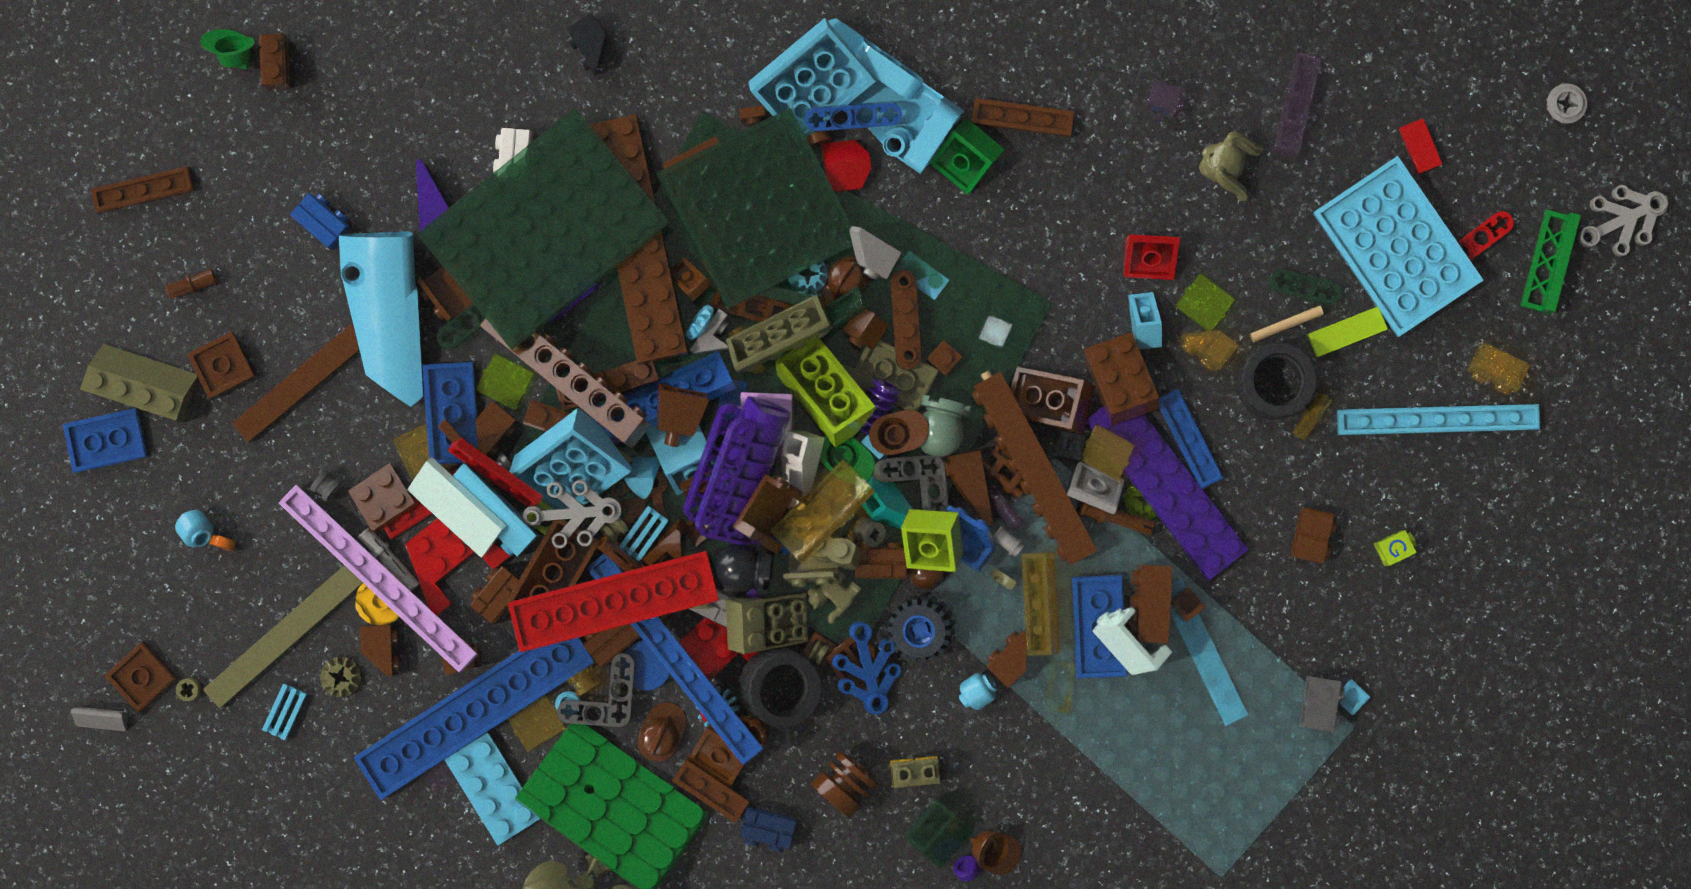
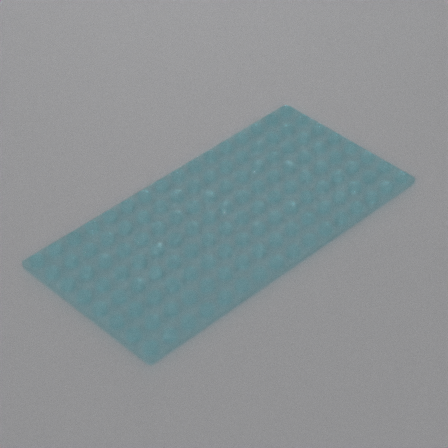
M1052 459L1050 464L1065 492L1068 493L1073 473L1058 459ZM1023 492L990 527L992 536L1002 526L1018 540L1021 538V542L1025 546L1016 557L1012 554L1008 555L1009 551L993 540L996 550L980 572L960 562L956 572H950L927 598L935 596L938 598L937 602L941 603L943 601L947 604L944 608L951 610L953 614L950 617L955 620V625L953 626L955 630L954 637L985 665L989 662L986 658L996 648L1001 651L1007 645L1004 640L1012 632L1016 631L1019 633L1021 630L1027 634L1026 671L1010 688L1218 876H1223L1352 732L1353 725L1340 714L1339 725L1334 727V732L1299 726L1306 682L1139 532L1107 521L1100 524L1097 523L1096 519L1088 516L1079 517L1097 551L1072 565H1068L1066 561L1062 563L1055 549L1059 548L1054 539L1049 540L1043 529L1046 526L1043 517L1038 518L1031 505L1034 501L1031 495L1026 496ZM1068 496L1077 512L1080 500ZM1028 557H1029V570L1024 573V559H1025V567H1026V564H1027V566H1028ZM1136 565L1172 566V597L1189 586L1199 601L1206 605L1205 609L1188 622H1183L1181 626L1182 632L1190 637L1198 659L1191 656L1173 620L1177 614L1170 606L1169 644L1139 642L1144 649L1166 645L1172 651L1158 670L1134 675L1127 671V677L1076 679L1071 577L1123 575L1124 609L1130 608V596L1135 595V585H1131V571L1136 570ZM994 568L1017 582L1012 590L1006 589L990 578ZM1029 574H1030V587H1028V588L1026 589V588H1025V575H1026V583H1028V582H1029ZM1026 600H1027V608L1031 606V610H1032V611H1030V609H1029V613H1027V610H1026ZM1134 614L1129 618V620L1133 621ZM1030 616H1032V631L1030 627V632L1028 633L1027 618L1029 617L1030 619ZM1129 620L1125 623V627L1127 630L1129 626ZM1033 634V648L1031 645V650H1029L1030 637ZM1199 661L1205 673L1203 678L1198 670ZM1207 688H1211V690H1212V692H1213V695H1214V697H1215V700H1216V702H1217V704H1218V707H1219V709H1220V711H1221V714H1222V716H1223V719H1222V717H1221V715H1220V713H1219V711H1218V709H1217V707H1216V705H1215V703H1214V701H1213V699H1212V697H1211V695H1210V693H1209V691H1208Z

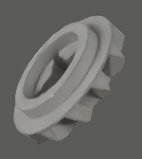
M1573 84L1556 86L1551 90L1546 99L1547 111L1551 114L1552 119L1559 121L1561 124L1576 122L1584 115L1587 108V99L1584 92ZM1568 96V103L1574 107H1569L1564 112L1563 105L1558 102L1565 100Z

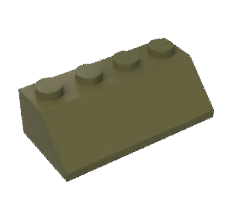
M103 344L88 365L80 390L175 421L184 422L198 376L195 373Z

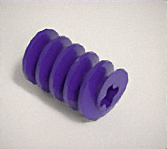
M878 378L873 379L877 388L872 386L867 388L872 396L867 395V397L876 406L874 412L860 428L861 431L869 434L870 428L877 418L887 415L888 411L893 409V403L899 400L898 394H901L900 390L894 385Z

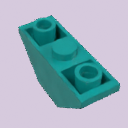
M873 455V459H874V462H875V464H876V463L878 462V460H877V458ZM873 472L868 480L857 484V499L871 519L901 529L909 509L913 508L895 483L880 482L876 479Z

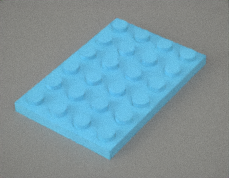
M1398 156L1313 212L1319 224L1374 304L1381 311V314L1397 337L1483 281L1474 265Z

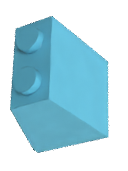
M656 425L649 428L646 433L667 479L676 495H680L683 491L679 483L695 475L707 440L700 425H698L694 436L682 435L679 447H671L664 444L667 431L659 430ZM715 457L713 461H708L707 463L710 468L716 463Z

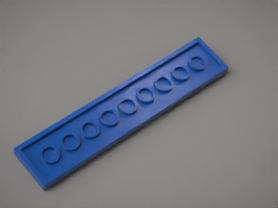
M580 637L522 653L518 651L353 758L379 799L382 800L595 663V661L583 646Z

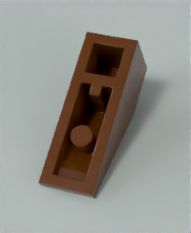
M970 450L946 456L947 461H944L946 476H950V480L977 517L989 526L993 525L981 451Z

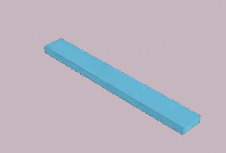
M1539 404L1337 410L1338 435L1540 429Z

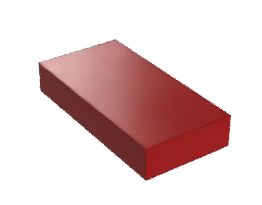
M1423 118L1399 128L1417 175L1442 165Z

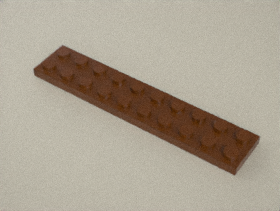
M636 114L587 125L637 363L641 365L686 355L688 352Z

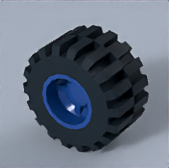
M922 594L920 597H917V595L911 596L910 599L903 601L890 617L889 622L891 624L888 626V632H891L889 640L890 643L895 642L896 645L893 648L896 652L899 649L903 652L901 654L903 658L910 656V661L916 662L918 659H921V662H927L930 658L933 660L939 654H942L952 641L951 638L955 633L953 629L955 620L951 619L950 616L953 613L950 609L946 610L944 608L947 604L943 601L941 603L937 602V597L927 598V594Z

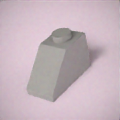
M852 226L849 231L857 265L864 268L863 273L874 280L878 277L887 279L901 252L864 229Z

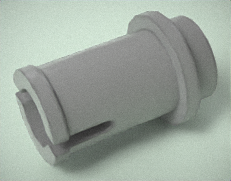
M1002 526L993 536V540L1009 551L1008 555L1012 554L1016 557L1025 546L1021 542V538L1018 540Z

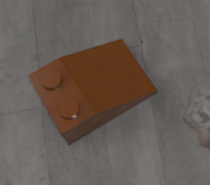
M1016 367L1011 391L1027 421L1073 433H1084L1095 385L1082 379Z

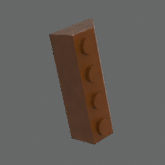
M563 519L553 520L505 605L508 606V602L579 584L587 570L586 567L590 565L598 551L596 545L599 539L594 537L592 543L588 546L580 545L577 541V536L583 530L577 527L568 538L567 545L563 548H556L552 543V537L556 533L561 532L568 522ZM584 533L581 535L583 542H589L590 537L588 534ZM557 536L556 542L558 544H564V538L562 536Z

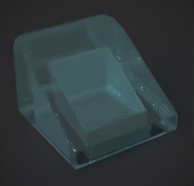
M989 316L979 339L1002 349L1012 324Z

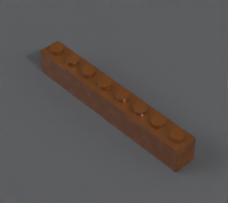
M999 372L972 387L974 392L971 395L977 406H983L986 412L983 417L990 429L995 428L998 434L995 440L1001 451L1006 449L1010 459L1007 462L1013 473L1018 472L1023 481L1019 482L1026 496L1031 495L1034 501L1031 506L1038 518L1043 517L1046 523L1043 529L1049 540L1054 539L1059 548L1055 549L1061 562L1066 561L1068 565H1072L1096 552L1097 549L1002 373Z

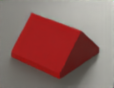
M1129 234L1125 239L1124 277L1174 280L1180 237Z

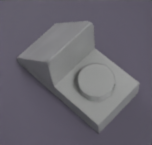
M720 309L716 312L709 326L690 349L694 355L729 350L725 343L715 337L717 333L721 335L729 324L726 321L728 315Z

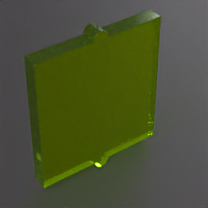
M1200 273L1190 287L1185 288L1184 295L1175 307L1210 333L1218 321L1225 318V312L1235 299Z
M494 353L488 367L483 369V376L475 390L515 410L523 394L527 393L526 388L534 373Z

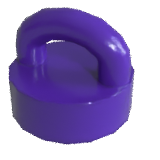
M965 855L955 862L953 870L959 880L965 882L976 878L981 872V867L973 856Z

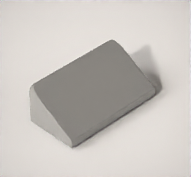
M86 707L71 709L74 722L79 727L116 731L127 730L129 715L127 712Z

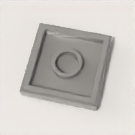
M1078 461L1067 495L1115 514L1125 480Z

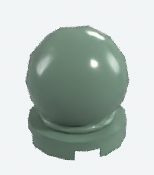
M923 395L920 406L926 408V412L922 415L926 418L929 425V434L920 448L933 457L951 455L960 447L964 439L965 427L961 419L963 417L969 418L971 407L940 398L938 401L931 399V396Z

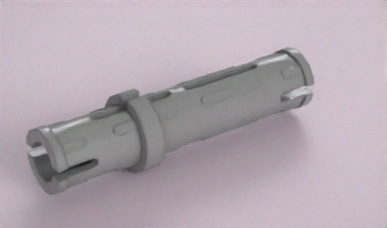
M370 527L358 536L373 553L372 555L410 591L420 584L391 552L389 544L387 542L384 543Z

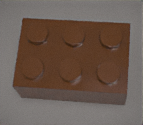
M1132 332L1084 349L1085 362L1111 426L1159 409V396Z
M1136 565V570L1131 571V585H1135V595L1130 596V608H1133L1135 613L1133 621L1129 620L1128 631L1138 642L1169 644L1172 566Z

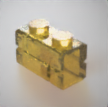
M1484 342L1477 347L1467 371L1472 373V379L1483 384L1488 381L1495 385L1494 389L1508 395L1509 392L1514 393L1519 390L1530 364Z

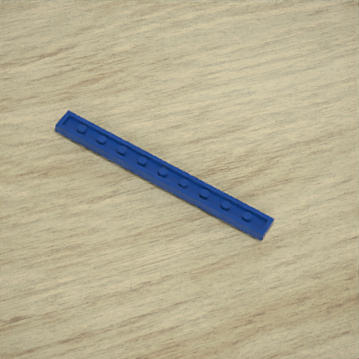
M602 554L586 567L595 580L623 573L605 554ZM659 617L631 624L742 765H746L764 750Z

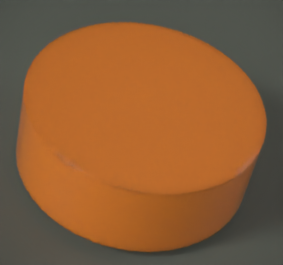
M214 534L209 541L210 545L228 551H234L236 545L234 540Z

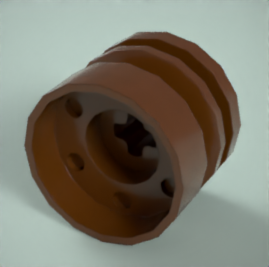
M838 751L835 756L843 764L838 766L830 760L828 764L835 773L831 776L821 771L811 782V785L834 807L851 819L861 807L860 802L855 797L856 794L859 793L869 798L871 795L863 786L866 784L871 789L876 790L879 785L875 782L871 773L855 758Z

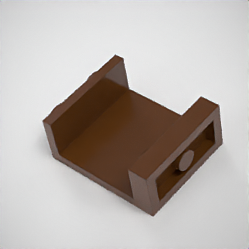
M466 245L457 250L459 252L457 256L425 280L422 278L417 280L421 286L418 291L426 301L432 300L436 306L433 308V311L441 321L446 319L449 323H452L498 288L497 284Z
M765 474L733 527L778 554L783 545L770 538V535L793 498L806 506L810 502L801 497L804 493L783 478L777 475L773 479Z

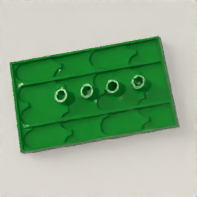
M570 724L538 766V769L535 770L523 786V789L515 797L518 803L637 889H658L709 817L708 813L702 810L700 806L676 791L674 787L637 763L632 757L584 724Z

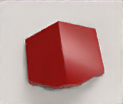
M855 140L821 144L828 193L862 189L872 168L869 152Z

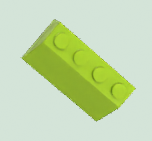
M813 338L807 341L801 348L793 349L775 361L777 376L835 448L854 436L876 409V406L820 338Z

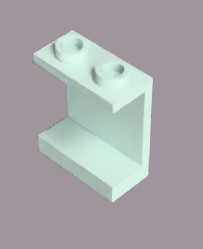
M1133 608L1118 609L1112 613L1106 612L1098 618V625L1093 629V633L1127 671L1134 675L1158 670L1172 651L1166 645L1148 649L1142 647L1124 626L1135 613Z

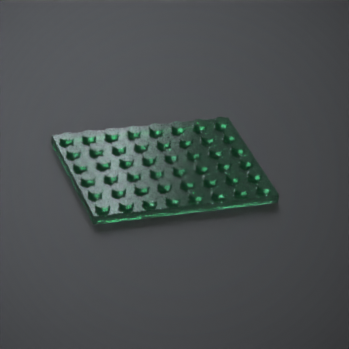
M574 108L419 231L417 235L507 346L513 350L670 223Z

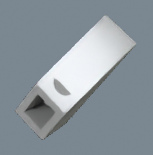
M787 431L781 454L782 478L803 491L804 493L801 497L809 501L825 438L807 431ZM794 498L789 505L803 511L807 509L806 505Z

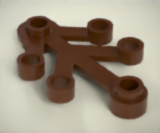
M658 470L655 478L659 480V485L652 488L646 499L638 496L637 499L619 502L621 511L629 510L622 519L628 529L636 517L639 519L645 511L646 503L651 496L655 510L658 513H663L665 518L668 519L662 497V492L667 487V478L663 472ZM617 481L611 487V491L615 496H622L627 491H632L627 483L623 481ZM617 484L623 485L624 491L622 493L615 491ZM609 507V512L606 515L613 512L611 507ZM648 516L639 527L640 534L649 523ZM656 520V522H655L656 525H660V523H661V522H658L657 520ZM649 530V532H648L647 534H649L650 537H651V536H652V532H650V530ZM620 534L618 536L615 544L620 546V544L622 543L621 539L624 536V534ZM641 541L640 544L643 545V546H645L646 543H644L643 541Z

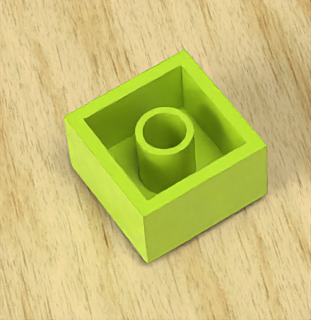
M909 509L901 526L907 568L956 572L963 556L959 514L957 512Z

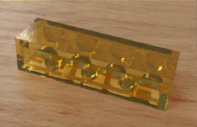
M1055 553L1022 554L1027 656L1061 655Z

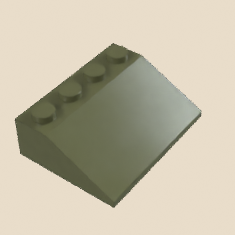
M816 294L726 339L736 372L744 373L758 369L762 363L768 360L779 359L788 350L801 348L807 341L813 338L825 336L833 327Z

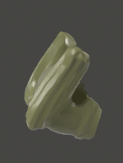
M1240 132L1228 133L1224 141L1208 145L1203 149V159L1200 162L1199 170L1204 177L1217 182L1227 191L1234 193L1239 201H1246L1248 199L1247 190L1237 179L1244 170L1246 154L1252 156L1260 155L1263 151V145L1256 144Z

